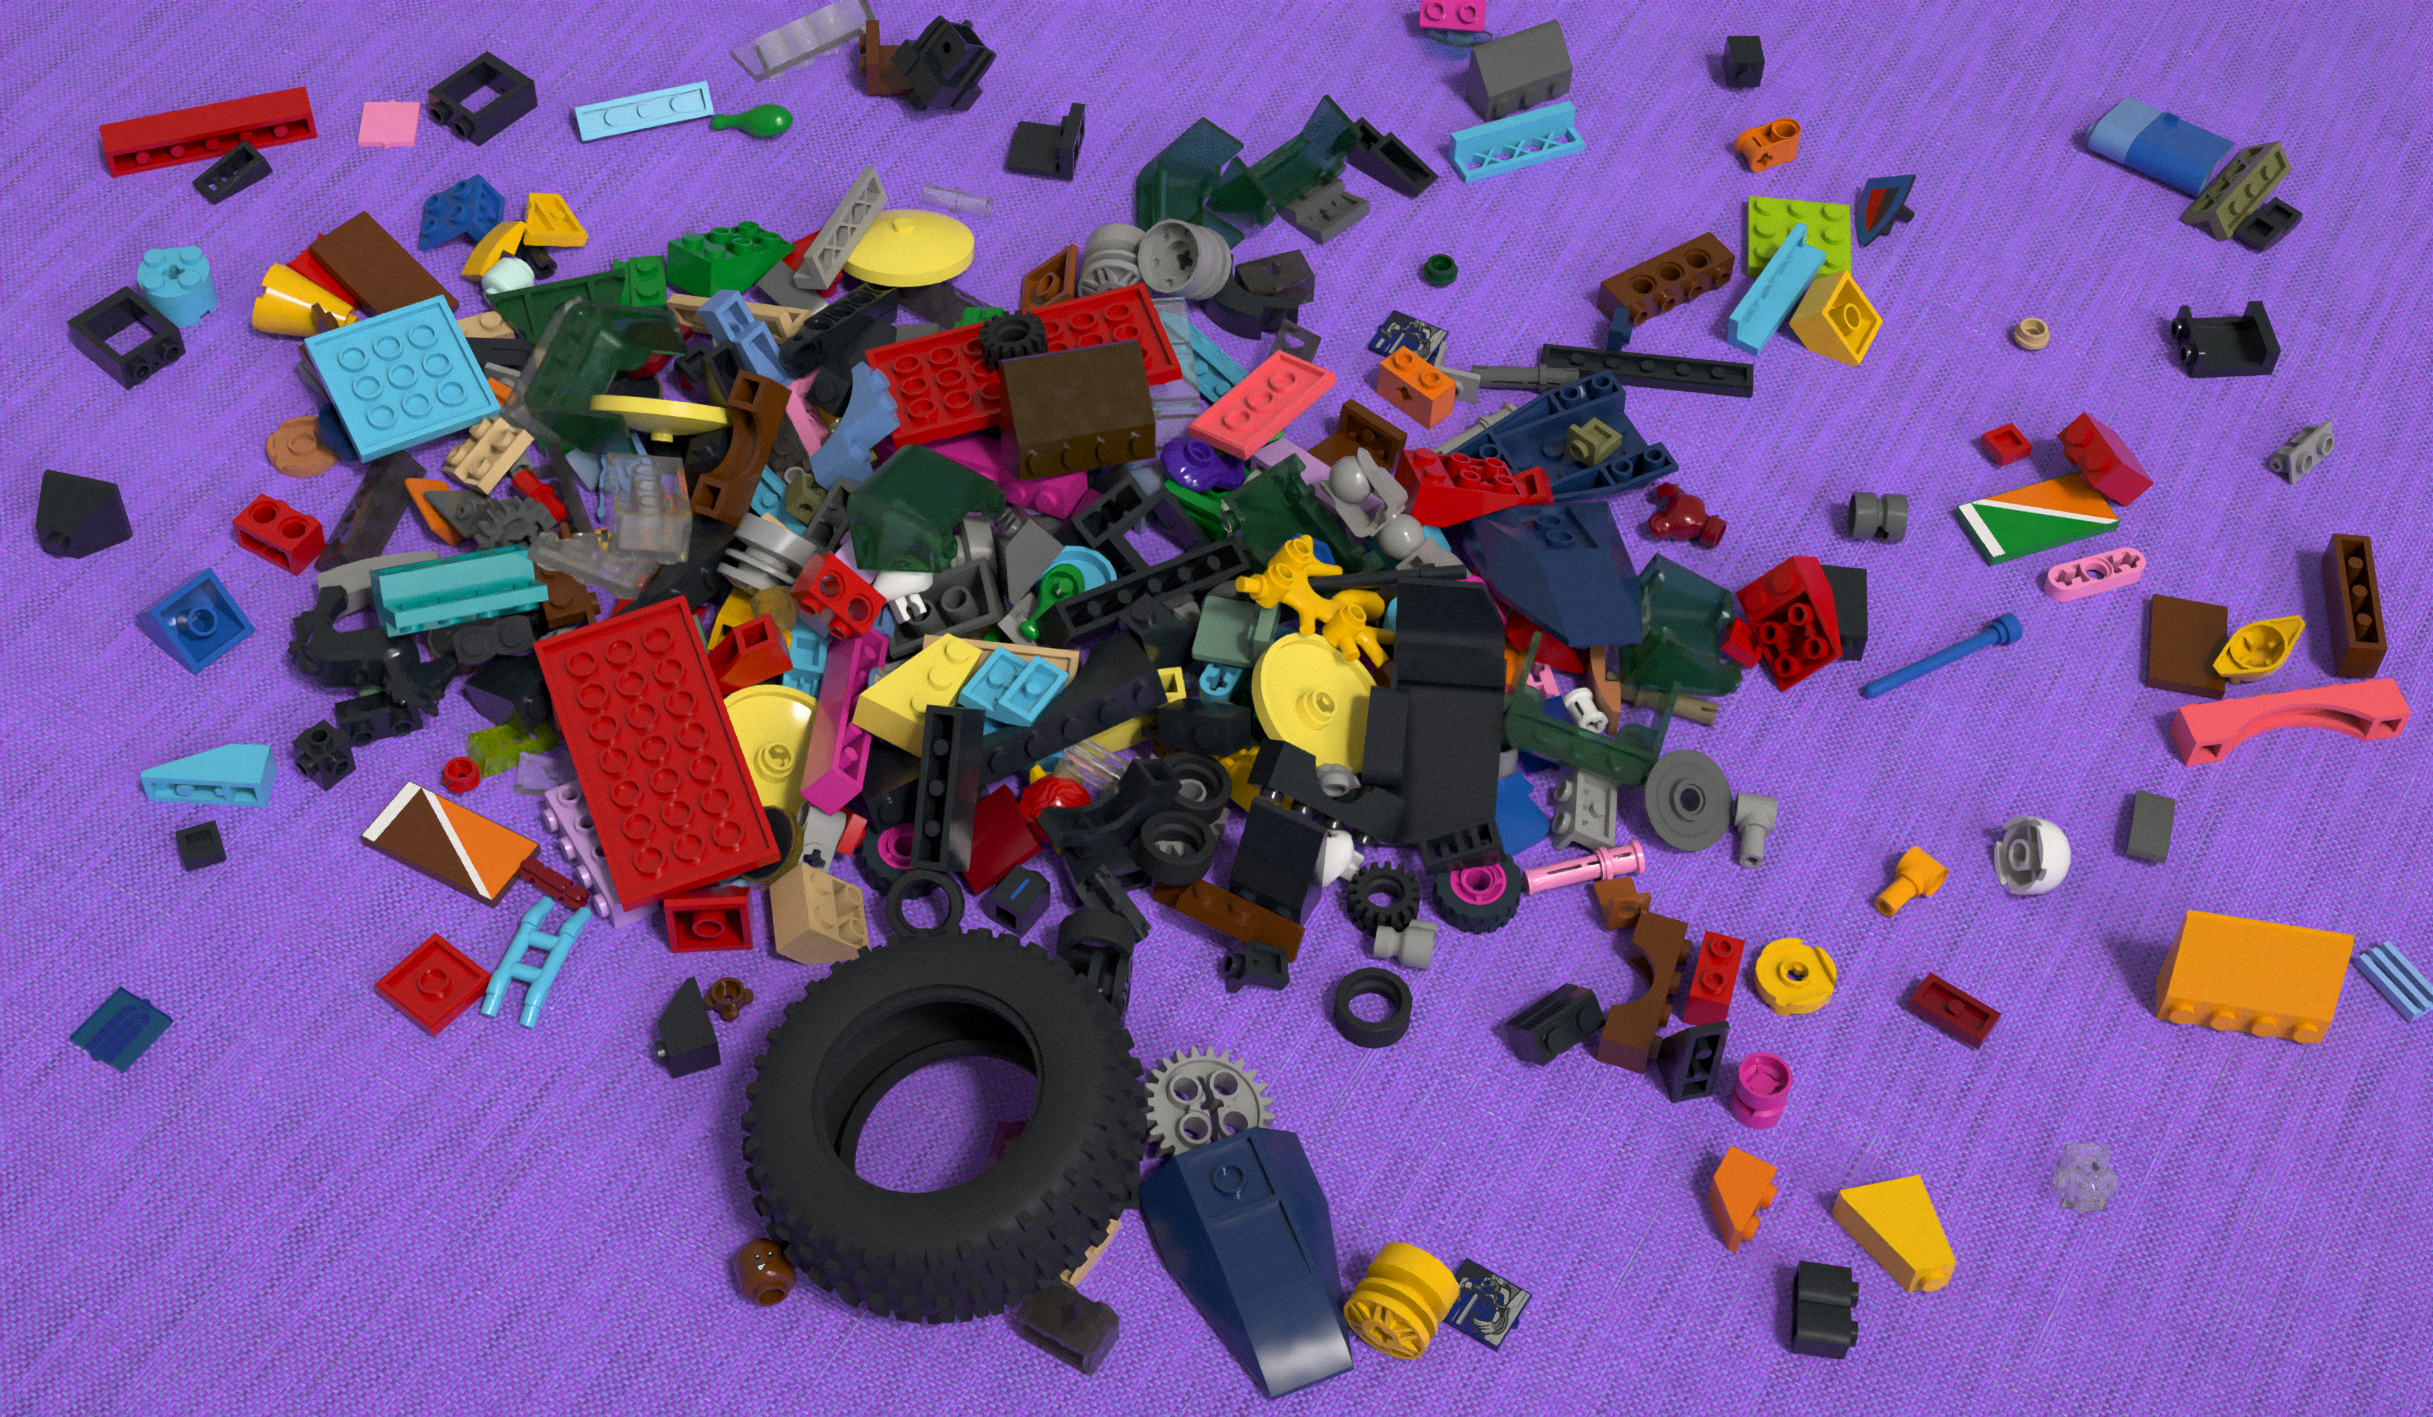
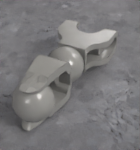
M1359 447L1357 456H1345L1337 460L1330 469L1329 480L1319 481L1321 490L1335 502L1336 511L1353 534L1363 538L1368 535L1373 537L1377 533V543L1382 553L1392 560L1401 561L1395 567L1397 570L1419 568V564L1435 563V567L1463 564L1457 556L1441 548L1432 537L1425 541L1424 530L1420 522L1411 515L1401 513L1406 508L1404 504L1408 499L1406 490L1385 468L1376 465L1366 449ZM1375 488L1388 505V509L1380 510L1376 514V518L1372 519L1357 502L1367 499ZM1466 568L1467 577L1472 576V574Z

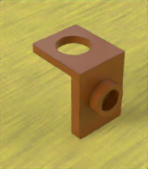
M1632 877L1594 882L1593 891L1606 930L1637 926L1641 910L1649 911L1651 902L1650 892L1637 894Z

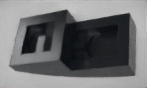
M2274 197L2260 212L2255 210L2235 231L2234 235L2264 252L2287 236L2301 222L2303 213L2279 198Z

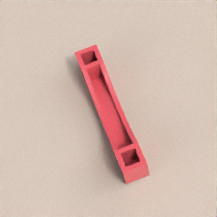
M2394 678L2367 679L2357 683L2332 684L2327 687L2296 689L2291 692L2277 694L2264 693L2255 697L2241 699L2228 698L2212 703H2191L2178 708L2169 731L2185 766L2220 762L2233 748L2244 740L2261 732L2283 727L2304 726L2324 728L2350 735L2362 741L2399 737L2411 715V711Z

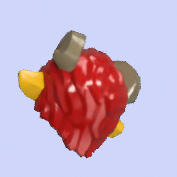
M1037 764L1030 770V785L1023 789L1022 800L1019 804L1023 816L1032 824L1040 841L1051 843L1047 833L1037 821L1043 808L1080 807L1092 803L1088 791L1083 787L1085 781L1084 773L1077 764L1055 765L1053 774H1046L1040 765ZM1052 843L1055 851L1057 852V854L1060 855V847H1056V845Z

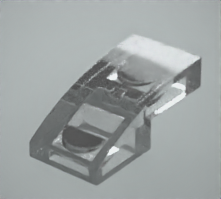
M563 751L560 760L520 752L517 760L513 792L545 797V792L578 779L570 753Z

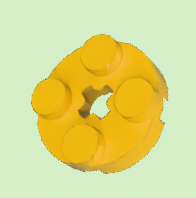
M1783 938L1768 944L1761 952V956L1758 958L1754 969L1753 980L1757 992L1765 1002L1770 1004L1772 1011L1781 1016L1807 1014L1819 1010L1831 1000L1836 982L1837 971L1829 954L1817 945L1815 949L1802 945L1803 940L1798 938ZM1793 970L1796 975L1802 974L1804 977L1801 981H1793L1787 977L1788 971Z

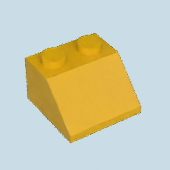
M1845 269L1813 280L1789 325L1808 350L1854 367L1860 365L1883 320Z

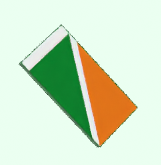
M2082 470L1957 506L1955 516L1990 566L2113 531L2118 528L2120 523L2119 518L2098 489L2093 492L2083 483L2079 476L2083 473Z

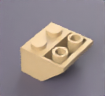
M802 862L769 886L777 953L805 965L836 962L838 960H855L859 958L857 949L865 945L869 948L861 888Z

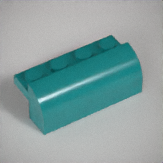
M521 544L369 571L377 616L387 637L539 609L538 602L549 600L547 585L535 579L531 549Z

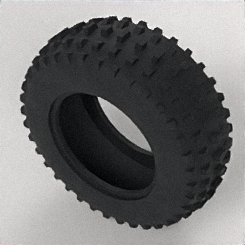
M948 926L947 930H936L933 935L928 927L917 929V937L909 935L903 937V940L900 941L898 934L886 937V946L878 945L871 948L872 951L870 952L868 946L865 945L857 949L859 958L853 961L849 959L843 964L839 960L829 966L833 974L825 980L821 978L817 982L812 979L804 987L808 995L801 1002L798 1000L794 1004L790 1002L785 1007L783 1013L787 1019L781 1027H771L766 1036L770 1046L765 1055H757L753 1065L758 1071V1076L755 1083H748L745 1097L752 1102V1106H749L748 1112L742 1114L741 1127L750 1133V1136L743 1137V1145L741 1146L743 1159L753 1164L752 1167L745 1170L746 1179L751 1189L761 1192L751 1199L760 1217H770L772 1221L765 1228L774 1243L781 1241L782 1244L787 1246L783 1253L789 1263L794 1268L799 1267L803 1272L808 1273L807 1275L811 1282L828 1293L836 1288V1292L841 1300L854 1308H857L862 1301L866 1302L868 1311L887 1319L891 1311H895L896 1320L909 1323H920L922 1316H926L928 1324L954 1323L955 1316H958L960 1322L963 1323L973 1321V1313L977 1319L988 1316V1310L991 1311L993 1316L1005 1313V1304H1009L1013 1308L1021 1304L1020 1298L1024 1304L1035 1300L1032 1292L1039 1288L1042 1292H1045L1051 1287L1055 1288L1061 1284L1063 1280L1060 1274L1067 1269L1073 1272L1078 1267L1080 1268L1088 1260L1085 1252L1092 1245L1098 1248L1106 1240L1109 1233L1105 1227L1110 1219L1119 1220L1125 1208L1121 1200L1126 1191L1134 1190L1137 1183V1178L1131 1171H1137L1140 1164L1139 1161H1143L1145 1147L1137 1139L1145 1138L1147 1130V1116L1138 1109L1148 1107V1098L1143 1085L1134 1081V1079L1144 1075L1140 1059L1131 1057L1128 1051L1135 1047L1128 1028H1121L1118 1022L1120 1017L1117 1010L1102 995H1099L1096 985L1082 972L1076 976L1074 970L1068 966L1069 963L1064 958L1056 955L1052 960H1049L1047 950L1040 945L1030 941L1026 947L1021 946L1020 937L1009 933H1000L995 938L993 937L992 930L988 928L968 929L966 934L962 933L961 926ZM983 1056L1010 1062L1026 1070L1037 1079L1035 1104L1024 1131L1011 1149L997 1163L973 1179L943 1190L909 1193L876 1186L856 1175L857 1145L863 1126L870 1113L893 1086L918 1069L945 1059Z

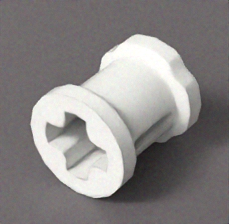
M1578 688L1571 691L1562 699L1560 704L1564 714L1570 715L1576 725L1575 732L1581 739L1592 738L1600 734L1608 723L1606 715L1599 712L1594 705V696L1588 688Z

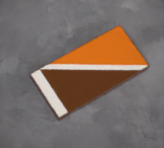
M411 781L404 785L361 834V840L364 845L493 909L520 879L518 872L521 869L520 863L523 859L527 860L529 857L536 859L541 853L539 843Z

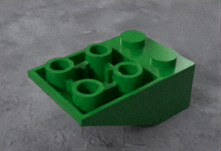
M743 221L738 226L731 228L715 227L711 229V232L703 234L686 233L682 238L668 241L667 281L698 297L711 298L720 289L738 290L742 294L780 260L782 261L794 251L795 244L781 238V235L778 233L768 232L760 228L758 223L752 221Z

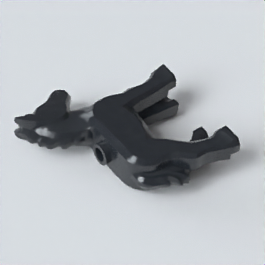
M341 585L321 587L318 592L315 609L302 612L300 616L292 618L297 638L296 641L288 642L289 648L287 652L293 657L291 663L303 674L311 676L316 683L329 689L386 687V694L391 695L392 701L398 702L400 706L406 704L409 709L420 708L424 713L432 717L439 715L437 707L439 699L445 697L444 692L447 685L458 675V661L451 656H442L433 661L421 663L420 654L414 642L417 632L387 637L380 625L339 633L332 625L337 616L348 608L349 603L347 590Z

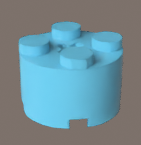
M172 247L162 250L154 248L144 254V261L140 264L137 271V281L142 298L178 328L194 325L201 321L200 316L208 310L210 314L217 306L218 296L209 262L199 247Z

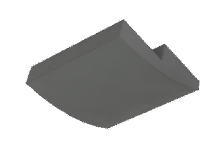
M1321 171L1316 172L1271 202L1272 208L1286 222L1307 237L1321 244H1325L1370 213L1368 200L1345 192L1342 179Z

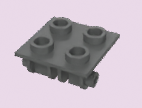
M475 490L425 491L423 494L435 506L437 512L449 520L460 535L470 539H474V535L478 533H483L477 524L479 521L489 520L490 517L486 511L491 509L496 512L500 509L499 499H492L489 495ZM513 498L501 500H503L507 505H510L512 503Z

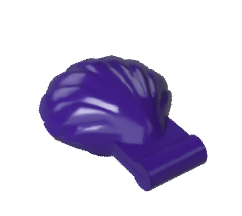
M1181 436L1175 437L1164 444L1160 454L1161 466L1167 478L1178 486L1185 487L1197 494L1208 492L1216 486L1232 490L1235 494H1241L1240 490L1245 481L1244 463L1239 460L1232 461L1218 457L1211 446L1203 440Z

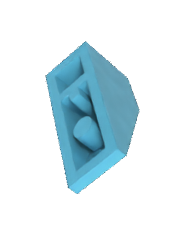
M256 743L228 744L143 770L140 778L148 801L268 807L277 767L270 746Z

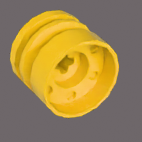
M1395 1241L1385 1243L1365 1272L1366 1278L1361 1279L1353 1294L1344 1305V1317L1352 1330L1377 1350L1394 1358L1405 1360L1419 1359L1428 1348L1431 1339L1437 1333L1438 1323L1444 1320L1458 1298L1459 1284L1452 1272L1440 1260L1425 1250L1407 1243Z

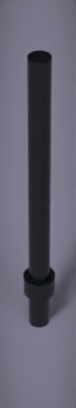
M1435 563L1419 564V568L1308 577V583L1314 592L1395 586L1398 582V576L1467 580L1465 564L1435 567ZM1236 590L1237 599L1251 598L1249 593Z

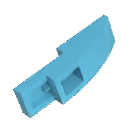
M786 586L784 592L789 593L792 587ZM793 598L790 606L783 604L782 618L793 636L789 653L794 669L780 674L779 685L797 689L819 700L821 680L823 679L826 666L827 638L824 639L790 611L795 599Z

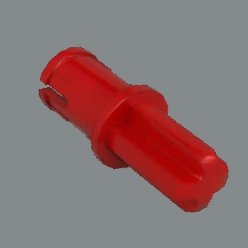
M523 469L515 474L512 485L525 498L528 496L532 497L537 504L542 502L555 518L557 524L561 519H566L568 512L565 510V505L554 495V490L550 485L539 481L530 470L527 472L526 469Z

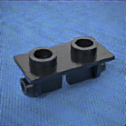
M1102 864L1073 888L1088 909L1105 910L1120 915L1129 921L1135 930L1136 944L1149 935L1148 931L1152 928L1105 864Z

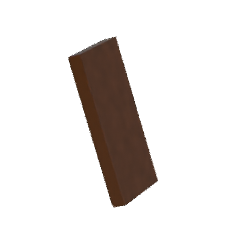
M365 210L309 245V253L373 316L442 294L452 313L459 309V302Z

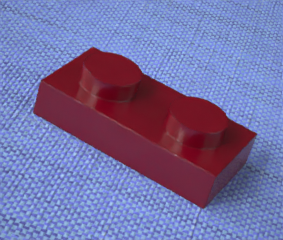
M1931 972L1910 998L1907 1006L1908 1009L1978 1050L1998 1024L2001 1017L2000 1012Z

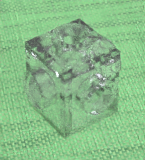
M2065 1143L2052 1174V1187L2054 1191L2059 1192L2061 1208L2075 1209L2081 1213L2104 1211L2110 1196H2115L2118 1187L2116 1170H2111L2108 1146Z

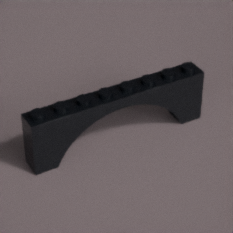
M696 514L667 534L670 540L669 555L653 582L636 599L610 618L685 595L690 611L695 610L731 583L716 570L720 562L735 568L738 567L739 562L725 554L727 548L745 552L747 549V545L734 535L738 526ZM536 653L492 661L463 682L479 714L527 733L553 715L552 699Z
M1128 630L1092 645L1087 661L1079 674L1060 694L1049 702L1030 727L1011 724L983 735L978 788L1169 702L1158 670ZM876 742L870 745L863 788L858 797L877 832L880 833L915 817L921 758L900 747Z

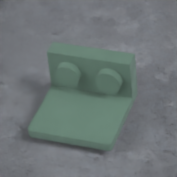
M1207 596L1192 648V658L1254 669L1260 655L1275 641L1282 603L1279 602L1274 608L1268 609L1257 602L1250 603Z

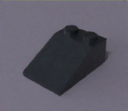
M1255 796L1251 802L1231 871L1229 892L1304 926L1321 900L1328 828Z

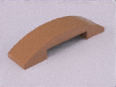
M1590 646L1585 670L1586 688L1592 692L1594 696L1593 703L1597 710L1604 713L1608 719L1604 729L1608 735L1616 736L1621 713V682L1605 681V646H1611Z

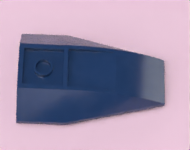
M1610 369L1545 391L1445 454L1462 453L1470 458L1485 460L1487 457L1497 458L1506 463L1512 475L1540 466L1549 478L1555 504L1575 503L1614 495L1679 470V465L1664 444L1660 441L1648 446L1624 412L1626 391ZM1595 417L1622 435L1621 446L1600 464L1589 467L1583 462L1575 460L1565 451L1567 429L1572 424L1582 428Z
M1252 1127L1174 1156L1137 1190L1141 1205L1167 1267L1271 1401L1354 1370L1347 1321L1344 1317V1302L1328 1202L1296 1132Z

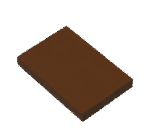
M2153 594L2149 612L2146 686L2222 700L2225 693L2226 677H2221L2213 668V664L2227 644L2228 607Z

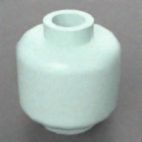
M504 257L498 260L483 275L481 280L484 290L483 296L490 304L489 295L535 286L533 280L535 277L534 273L523 260Z

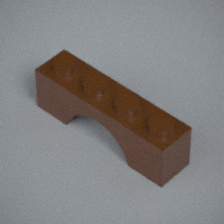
M739 369L727 401V406L733 418V437L730 448L724 460L717 468L709 473L700 474L687 510L727 524L739 525L744 513H748L792 390L769 377Z
M1641 910L1631 942L1627 964L1642 976L1648 987V992L1637 1001L1628 1004L1611 1005L1600 1039L1596 1057L1597 1061L1644 1074L1648 1059L1657 1060L1663 1037L1656 1035L1658 1026L1667 1027L1673 1005L1666 1003L1668 994L1677 995L1683 974L1676 971L1678 962L1686 964L1692 945L1691 940L1685 939L1689 923Z

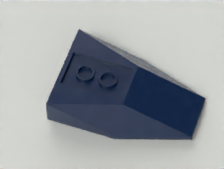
M1608 502L1514 505L1465 521L1462 548L1483 579H1485L1494 595L1568 647L1576 649H1587L1594 645L1625 647L1627 644L1642 643L1640 582Z

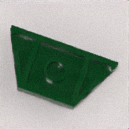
M621 268L489 295L490 304L522 339L533 342L538 347L539 353L541 350H546L550 354L609 342L626 280L625 270Z

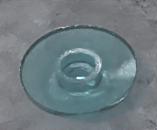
M1428 30V37L1439 44L1449 47V53L1453 55H1468L1469 49L1493 40V35L1485 30L1483 33Z

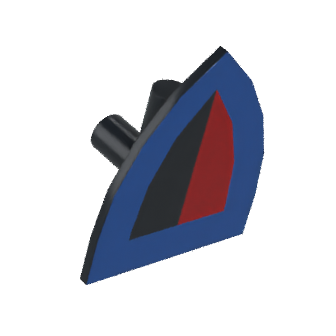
M1915 174L1867 179L1859 201L1856 217L1858 237L1864 247H1867L1881 234L1889 236L1896 217H1899L1905 223L1912 221L1915 213L1904 203L1915 181Z

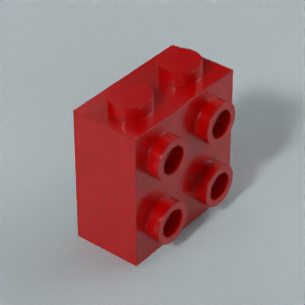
M2083 412L2056 435L2064 445V448L2061 450L2062 454L2072 465H2078L2083 471L2079 475L2083 483L2093 492L2098 489L2101 495L2109 502L2116 500L2127 507L2154 484L2120 436L2086 412Z

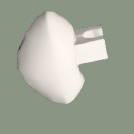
M897 554L888 560L881 569L873 584V588L887 599L885 603H889L898 624L910 619L906 612L907 606L912 608L915 617L927 612L918 592L925 591L932 586L933 573L923 560L913 554Z
M1328 829L1322 888H1327L1338 876L1351 882L1354 873L1359 875L1358 866L1364 861V856L1354 850L1352 836L1344 830Z

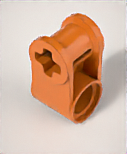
M1778 118L1765 125L1743 131L1736 138L1734 148L1739 154L1745 155L1749 160L1748 164L1753 172H1762L1770 167L1795 159L1798 151L1801 126L1794 119Z

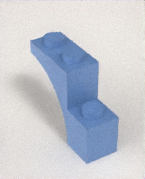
M863 361L851 369L853 378L852 393L841 422L826 443L809 458L816 482L828 492L838 476L858 480L863 483L872 477L874 473L869 461L872 457L869 449L900 426L895 411L898 405L889 393L888 387H890V382L881 370L878 368L872 370Z

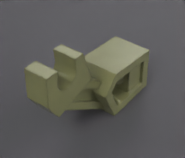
M813 470L809 473L801 472L785 487L786 511L807 525L812 521L828 494V491L816 482Z

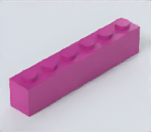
M972 432L899 450L895 449L891 434L877 443L879 462L882 465H895L896 469H903L905 472L1011 504L1016 503L1021 507L1064 520L1078 507L1088 490L1086 470L1018 481L1001 467V441Z
M872 626L865 637L848 640L835 638L829 646L800 795L811 805L817 806L829 816H832L858 795L863 788L872 733L853 724L852 719L860 694L868 689L870 671L873 667H881L884 671L889 639Z

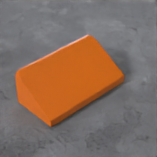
M417 478L405 480L406 488L432 532L452 547L465 538L456 531V528L444 515L437 512L435 506L423 495L425 491H451L445 482Z

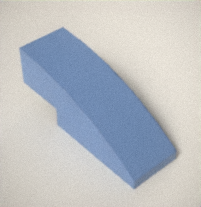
M720 289L696 310L719 345L727 339L736 345L746 371L769 377L785 387L796 380L792 370L785 368L781 363V351L764 321L753 318L738 290Z

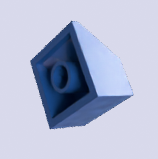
M211 567L193 573L135 615L156 645L193 675L197 674L256 630Z

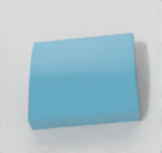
M999 645L961 690L957 702L967 708L986 710L985 716L994 720L1030 727L1066 683L1070 674L1038 655L1029 663Z

